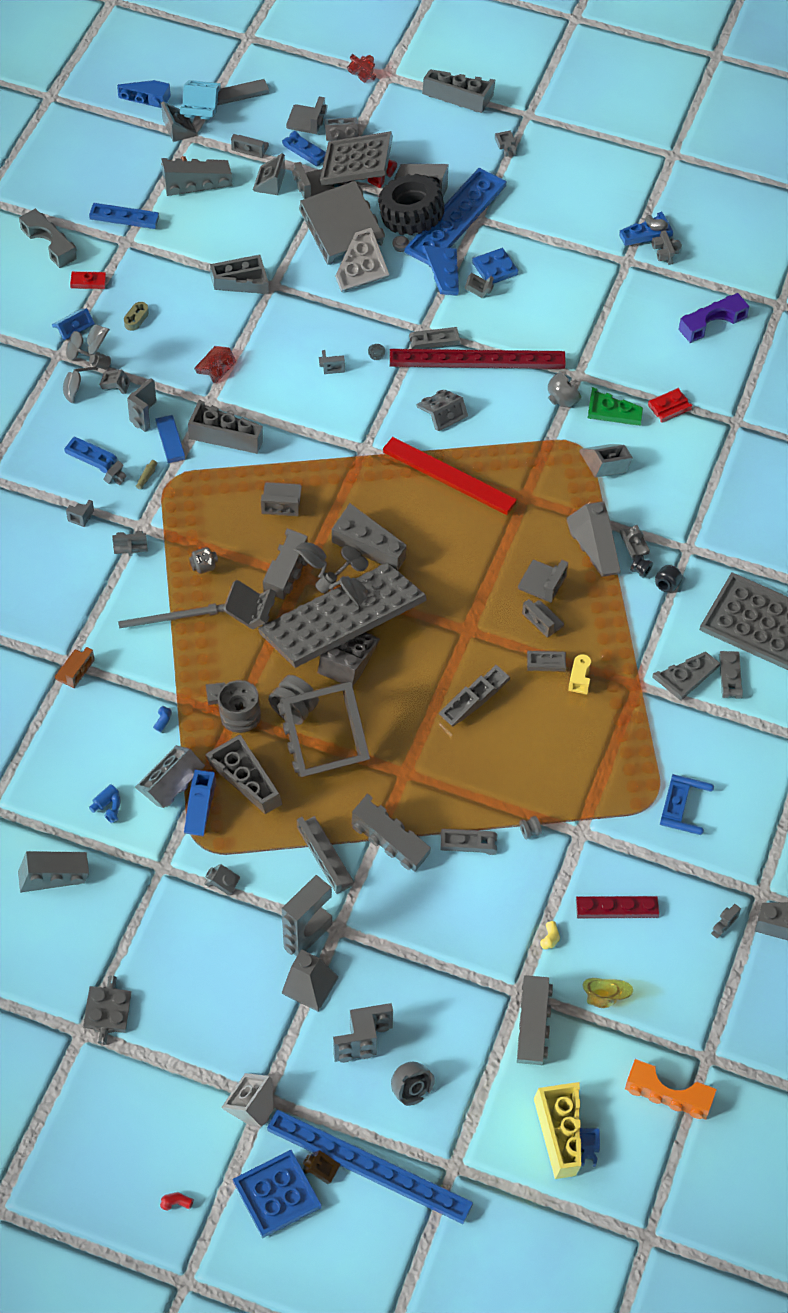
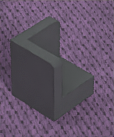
M88 500L86 505L78 503L75 507L69 505L66 509L67 520L85 527L94 512L93 501Z

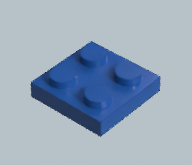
M503 247L472 258L473 265L484 280H487L490 276L494 277L492 284L518 275V269Z

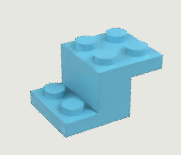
M188 80L184 84L183 105L180 107V114H184V117L193 118L194 115L200 116L201 119L213 117L217 113L218 92L220 91L221 83Z

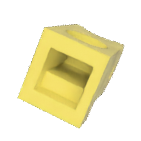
M581 654L575 657L568 691L582 694L588 693L590 678L585 677L590 672L591 659L587 655Z

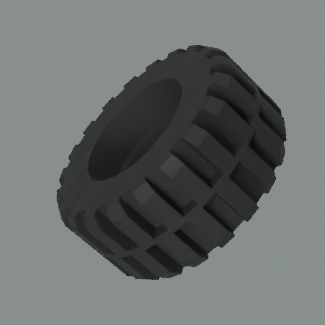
M406 174L404 177L399 176L396 180L389 181L388 185H385L379 194L378 203L383 223L392 232H398L401 235L421 234L425 230L429 231L432 226L435 227L438 224V221L442 219L445 212L441 187L439 183L427 175Z

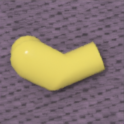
M550 921L546 924L548 935L540 942L545 950L552 949L560 940L555 921Z

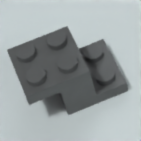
M392 1003L350 1010L351 1034L333 1037L335 1062L345 1063L355 1058L369 1059L373 1055H377L376 1031L386 1032L393 1028Z

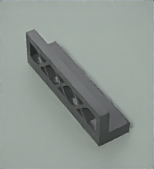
M313 816L306 821L303 817L298 818L297 829L335 893L338 894L353 886V879L316 817Z

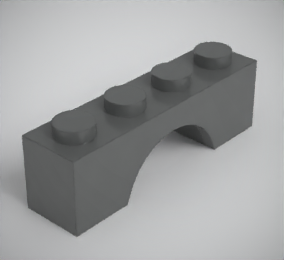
M35 208L19 217L20 228L30 239L44 238L51 242L48 246L49 256L59 268L76 260L75 245L69 242L62 232L60 233L43 213H40Z

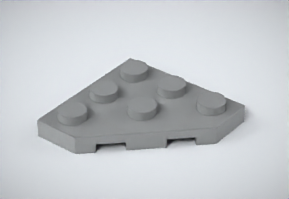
M372 228L354 234L335 275L341 292L389 276Z

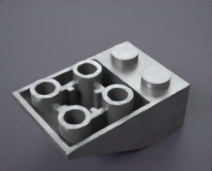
M363 633L320 656L318 673L340 683L351 682L353 687L362 675L380 638Z

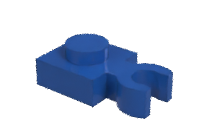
M580 1128L581 1152H584L581 1156V1166L584 1167L585 1159L589 1158L593 1161V1167H596L597 1156L594 1152L600 1151V1129Z

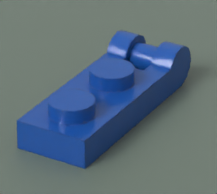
M293 131L289 137L282 140V144L287 149L316 167L325 159L326 152L302 138L297 131Z
M75 436L64 448L66 454L99 468L103 473H106L111 468V464H115L117 461V457L114 454Z

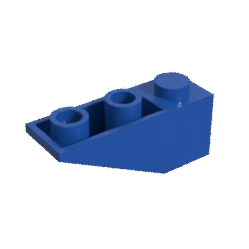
M151 80L117 85L118 98L161 108L163 101L167 103L171 96L170 84L161 81Z
M195 770L184 834L204 836L216 786L214 772Z

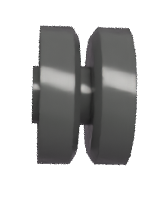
M287 675L279 683V687L275 688L269 695L268 700L273 710L284 719V715H280L278 704L281 703L280 699L313 691L314 689L301 678ZM318 697L290 703L294 724L300 725L305 721L309 712H312L318 705Z

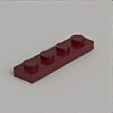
M576 896L577 919L659 918L658 896Z

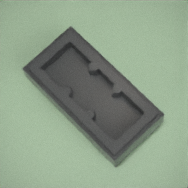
M527 651V670L566 672V652Z

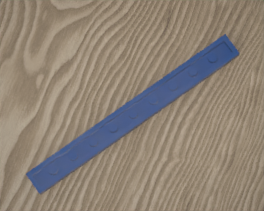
M280 1110L275 1112L267 1127L268 1132L312 1153L320 1150L341 1164L340 1166L461 1224H464L473 1206V1202Z

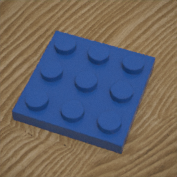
M292 1150L232 1179L262 1239L322 1208Z

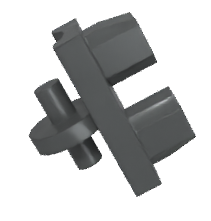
M666 230L661 231L660 237L652 238L653 249L661 248V250H657L658 261H667L668 265L673 264L672 257L679 253L682 247L681 242L669 239Z
M638 525L629 529H620V535L632 560H635L638 555L649 554L650 550Z
M135 531L133 534L118 532L116 535H112L114 554L128 553L129 556H133L135 552H148L146 533H143V531Z

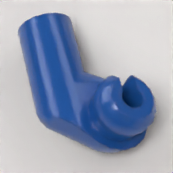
M165 706L159 708L158 714L160 718L153 726L160 733L166 727L172 715L171 709Z

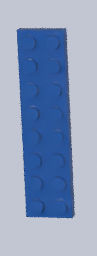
M478 168L444 205L445 212L442 219L438 221V224L435 227L432 226L429 231L425 230L421 234H417L405 247V253L428 265L427 256L422 251L423 245L451 248L506 187L507 181Z

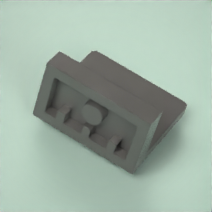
M439 390L435 395L423 398L421 402L416 404L417 408L431 414L435 430L437 431L468 417L463 397L447 390Z
M266 482L264 495H261L262 514L298 516L301 485Z
M532 560L518 585V589L552 603L567 576L569 562L561 560L559 565H555L553 568Z

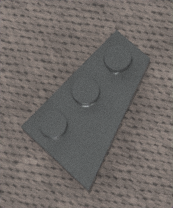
M703 652L686 659L684 663L676 666L674 664L669 666L667 670L653 673L652 678L681 701L717 670L720 663L707 652Z

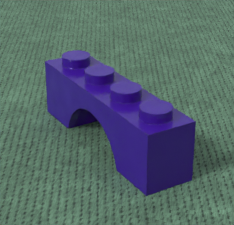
M739 293L729 295L720 301L713 302L711 305L684 315L680 318L678 330L689 343H692L705 336L706 324L710 321L725 320L734 324L747 318L749 305Z

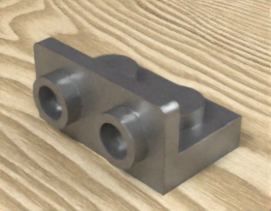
M357 117L324 119L326 141L359 137Z

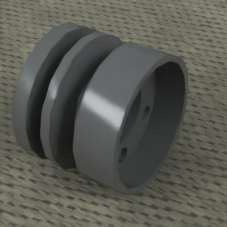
M236 680L227 683L220 689L217 699L220 718L224 727L236 733L248 732L255 728L261 719L259 695L255 686L247 681Z

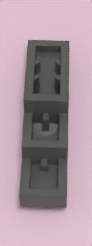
M495 665L484 677L480 676L469 688L465 687L439 712V715L452 727L497 693L510 680V677L500 667Z

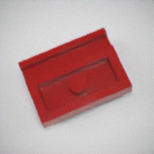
M679 388L648 401L649 408L661 419V423L692 410V404L688 403V399Z

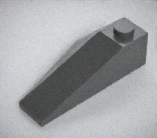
M605 503L586 504L567 517L566 521L571 536L578 541L582 551H585L590 557L591 563L603 577L620 574L621 571Z

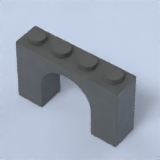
M315 875L282 907L284 949L291 955L298 956L301 950L307 951L332 926V915L322 908L332 897V887L318 875Z

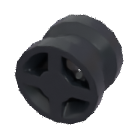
M638 555L633 561L630 570L639 573L640 577L645 578L652 569L653 562L650 560L646 561L644 556Z

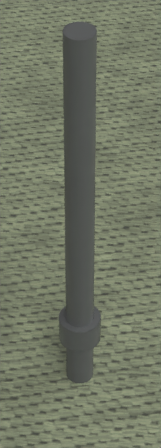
M214 603L208 604V607L118 621L120 629L210 614V616L218 615V612H224L225 604L216 605Z

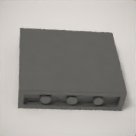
M356 181L300 200L299 210L327 265L334 263L335 257L346 254L356 232L372 228L376 241L380 246L383 244L385 233L379 227L375 214H372L368 200L364 199L362 188L357 185Z

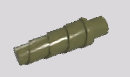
M151 460L146 465L136 488L142 489L155 472V467L158 464L155 460Z

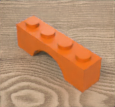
M637 1059L634 1060L625 1086V1090H628L634 1096H644L653 1103H662L668 1105L674 1111H684L693 1118L705 1120L717 1090L699 1082H695L685 1090L667 1088L659 1081L655 1066Z

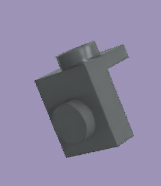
M471 273L468 276L465 289L483 298L492 291L494 277L490 276L487 280H484Z
M220 864L208 870L205 876L207 879L204 884L207 887L214 885L225 894L230 895L234 891L240 876Z

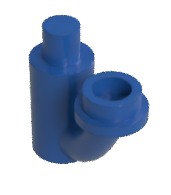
M110 784L92 800L93 804L89 809L95 813L98 809L103 810L112 801V809H108L104 816L110 823L118 821L117 814L121 800L117 788Z

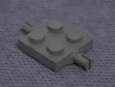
M112 975L108 976L107 987L89 986L83 1028L94 1029L100 1032L98 1044L100 1045L102 1044V1038L103 1045L107 1044L108 1033L126 1032L131 991L115 988L117 977L113 976L112 981Z

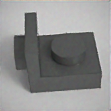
M322 350V357H319V367H323L324 374L344 373V355L326 357V351Z
M119 369L105 371L99 385L102 389L118 388L122 394H125L131 381L125 372Z

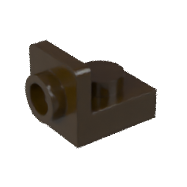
M318 1150L306 1156L303 1161L305 1166L302 1170L305 1174L310 1172L326 1184H330L341 1164Z

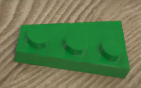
M592 387L588 419L641 426L643 407L624 399L620 401L613 398V395L609 393L603 394L598 392L597 388Z

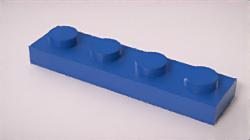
M93 203L89 218L91 220L155 229L159 219V212Z

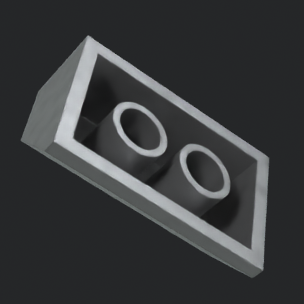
M176 745L135 788L156 806L161 808L168 807L173 803L174 797L188 787V783L193 779L195 770H201L205 765L190 749Z

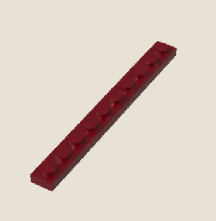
M390 349L389 367L565 369L566 361L565 351Z

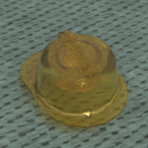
M589 978L582 985L587 993V1003L598 1008H609L617 1000L628 998L633 993V987L622 980Z

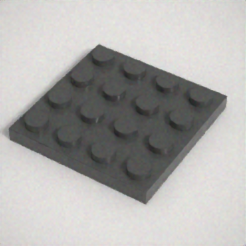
M392 132L329 141L320 177L321 185L347 183L353 180H365L386 175L393 139Z

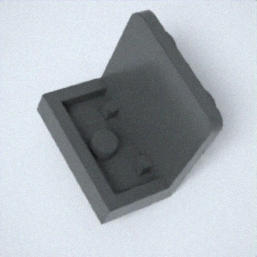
M318 97L315 108L298 104L293 105L286 128L317 134L320 126L323 124L324 114L326 115L328 105L325 104V97Z
M296 162L294 163L292 174L297 182L298 190L302 193L304 199L335 188L334 184L321 185L322 169L305 173L302 163Z
M152 378L144 382L140 388L132 392L127 398L130 422L136 428H140L145 432L150 429L149 408L156 403L155 380Z
M236 580L230 589L224 605V611L253 630L261 625H265L269 620L268 614L275 603L276 592L270 588L259 594L241 581Z

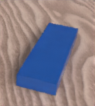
M173 415L155 418L167 463L185 460V454Z

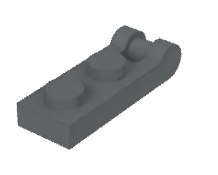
M457 327L415 331L409 334V339L412 342L411 349L460 345Z
M720 651L722 698H729L731 696L736 699H742L743 690L739 652Z
M441 829L440 850L481 852L494 855L497 853V846L495 845L497 833L492 831ZM481 840H486L487 844L481 843Z

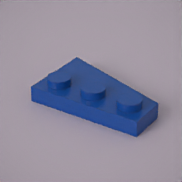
M662 211L654 217V219H663L668 223ZM646 222L641 224L635 223L620 230L619 236L624 245L627 246L652 241V238L660 237L663 230L653 231ZM668 223L667 235L668 237H673V230Z

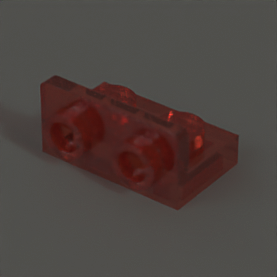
M214 346L194 369L197 374L209 375L213 383H217L236 363V359L229 347Z

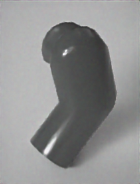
M651 215L645 217V222L653 231H665L668 228V223L663 219H654Z

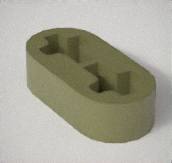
M145 302L135 303L125 315L124 326L127 330H137L147 318L149 311L148 305Z

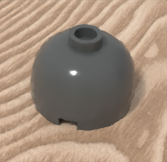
M561 372L555 374L548 383V392L550 394L548 399L553 405L558 404L561 407H570L576 404L582 397L576 387L568 382L569 379Z
M414 1061L407 1062L399 1066L394 1072L391 1079V1089L400 1102L406 1106H411L421 1102L424 1099L421 1096L426 1091L428 1093L431 1092L435 1078L423 1064Z

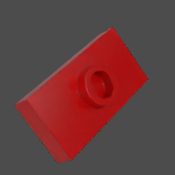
M71 272V288L105 289L106 272Z

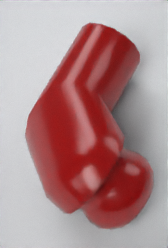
M174 1192L166 1194L161 1198L160 1207L168 1211L172 1208V1205L178 1204L190 1209L194 1199L182 1193Z

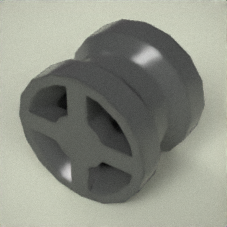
M536 816L530 817L529 820L523 819L519 821L521 833L526 840L530 839L532 835L538 836L542 834L541 825Z

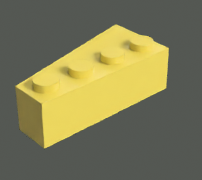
M580 1082L538 1088L534 1097L555 1179L576 1176L581 1167Z

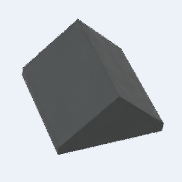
M164 101L161 103L162 119L173 142L197 135L190 118L180 114L179 108Z
M283 153L260 166L253 191L278 195L285 175V155Z

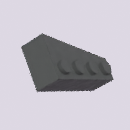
M430 69L423 79L422 94L482 113L494 96L496 80L484 81L482 77L476 76L475 79L466 78L464 74L453 76L451 72Z
M161 158L163 182L167 196L232 186V173L228 160L207 159L203 162L198 159L182 161L180 158H175V161H168L167 158Z
M349 503L332 528V543L341 547H354L362 556L381 565L388 563L398 571L406 559L407 545L351 503Z
M241 735L234 737L206 754L210 766L264 814L282 805L278 791Z
M367 793L352 811L353 829L359 834L364 833L368 836L369 841L375 846L380 845L384 848L385 853L391 858L396 857L400 860L404 868L407 870L412 869L416 872L429 856L431 847L412 831L406 832L404 825L397 818L391 819L386 812L387 810L382 805L379 807L371 802L373 798Z
M524 975L517 1063L542 1065L543 1059L547 1060L548 1047H544L545 1038L549 1039L550 1026H546V1017L550 1018L551 1005H548V996L552 997L553 984H549V977Z

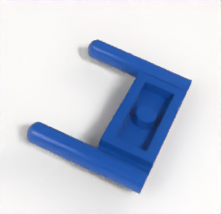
M672 774L660 825L702 835L704 832L702 827L683 823L681 820L689 788L694 787L711 792L714 790V785Z

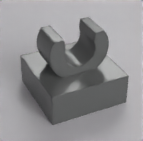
M117 461L106 472L103 480L108 484L114 480L118 485H121L126 478V474L121 471L124 465Z

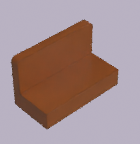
M88 647L83 652L75 649L55 675V679L75 688L95 661L93 650Z

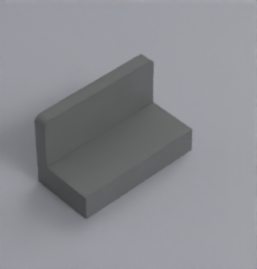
M233 134L231 137V149L247 155L263 158L269 147L268 142L236 134Z
M528 599L523 603L522 614L547 638L564 626V623L540 600L533 603Z

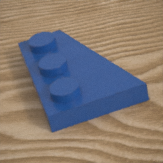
M423 245L422 251L427 256V263L432 268L434 280L440 294L457 296L459 293L457 249Z

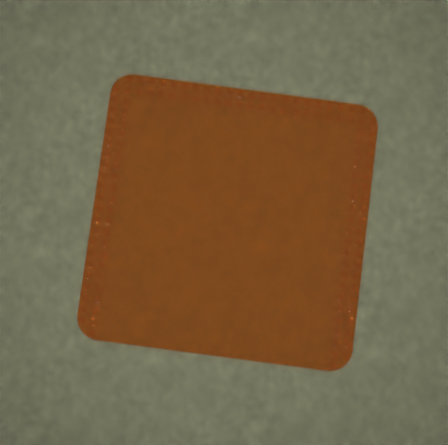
M545 440L422 451L517 499L515 506L508 515L387 454L191 470L177 475L167 483L162 492L161 507L170 613L208 607V604L214 603L216 605L225 604L232 584L236 580L241 581L259 594L263 593V580L272 560L275 561L280 554V551L277 549L280 544L284 545L287 528L308 536V543H313L320 547L326 554L325 561L327 566L325 573L333 572L335 574L347 561L341 554L343 547L332 543V528L349 503L407 545L406 559L398 572L421 590L427 601L365 632L380 638L362 675L353 686L370 759L303 777L298 776V773H295L292 762L295 759L294 755L289 753L287 743L290 742L288 734L285 735L283 729L285 720L273 710L268 698L287 675L301 678L314 690L341 684L318 673L320 656L295 668L260 635L259 627L252 630L225 611L218 612V615L210 616V614L171 620L180 746L190 749L205 765L201 769L202 771L214 772L216 781L204 836L190 834L197 845L208 852L219 855L304 848L308 846L297 829V819L303 817L306 821L313 816L316 817L332 845L369 841V837L364 833L359 834L352 827V811L367 793L373 798L371 802L378 807L382 805L387 810L386 812L391 819L397 818L404 825L406 832L410 830L417 836L441 834V829L480 831L520 827V820H529L532 816L538 818L540 825L632 816L643 812L654 803L660 789V775L618 574L603 577L591 563L590 557L585 551H582L578 541L571 536L566 521L567 517L584 505L603 502L598 477H594L579 452L583 447L568 440ZM266 482L301 485L298 516L262 514L261 495H264ZM208 547L212 552H216L218 562L215 563L216 567L213 571L198 574L197 571H193L189 557H192L193 551ZM366 558L368 560V567L361 572L356 571L349 564L337 576L336 581H339L343 576H349L350 579L358 578L364 573L378 568L381 564ZM532 560L553 568L555 565L558 566L561 560L569 562L567 576L552 603L518 589V585ZM309 563L303 566L301 576L298 580L294 581L291 593H287L284 600L278 597L274 598L275 603L269 611V620L267 622L273 621L283 614L289 613L299 606L324 595L316 588V583L320 579L318 575L321 573L322 568H314ZM341 584L335 586L333 589L340 587ZM528 599L533 603L540 600L564 623V626L547 638L522 614L523 603ZM527 651L566 652V672L528 671ZM581 654L587 655L591 659L590 672L585 677L590 678L587 694L568 691L575 657ZM495 665L500 667L510 677V680L477 710L453 727L439 715V712L465 687L469 688L480 676L484 677ZM236 680L247 681L253 684L258 691L261 709V719L258 725L252 730L243 733H236L226 729L221 722L219 705H208L206 684L225 682L226 685ZM343 691L318 696L319 703L316 708L309 712L308 717L302 724H295L305 769L358 755ZM241 735L278 791L282 805L264 814L210 766L206 756L208 752ZM192 780L184 790L186 814Z

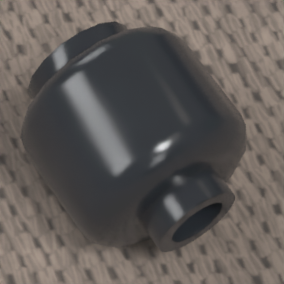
M665 565L655 576L656 586L666 593L673 592L682 581L680 570L672 565Z

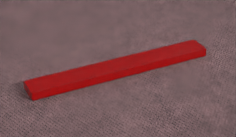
M393 436L383 448V453L505 515L509 514L517 502V499Z

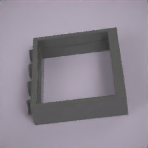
M351 682L280 699L281 703L278 704L280 715H284L285 723H283L285 735H289L290 742L287 745L289 753L294 755L295 761L292 762L295 773H298V776L303 777L370 759ZM343 691L358 755L305 769L290 703Z

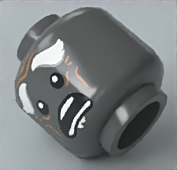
M205 547L193 551L192 557H189L193 571L203 574L215 569L218 557L215 551L212 552L210 548Z

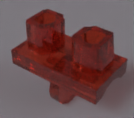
M354 54L350 56L351 62L347 69L352 75L360 70L361 72L357 76L364 83L370 78L374 80L377 77L373 73V68L375 67L373 56H362L361 59Z

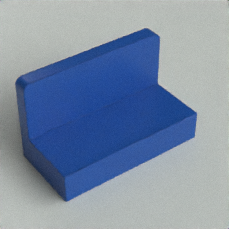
M84 308L53 323L52 326L53 328L57 327L63 340L71 337L74 331L81 332L95 323L88 309Z

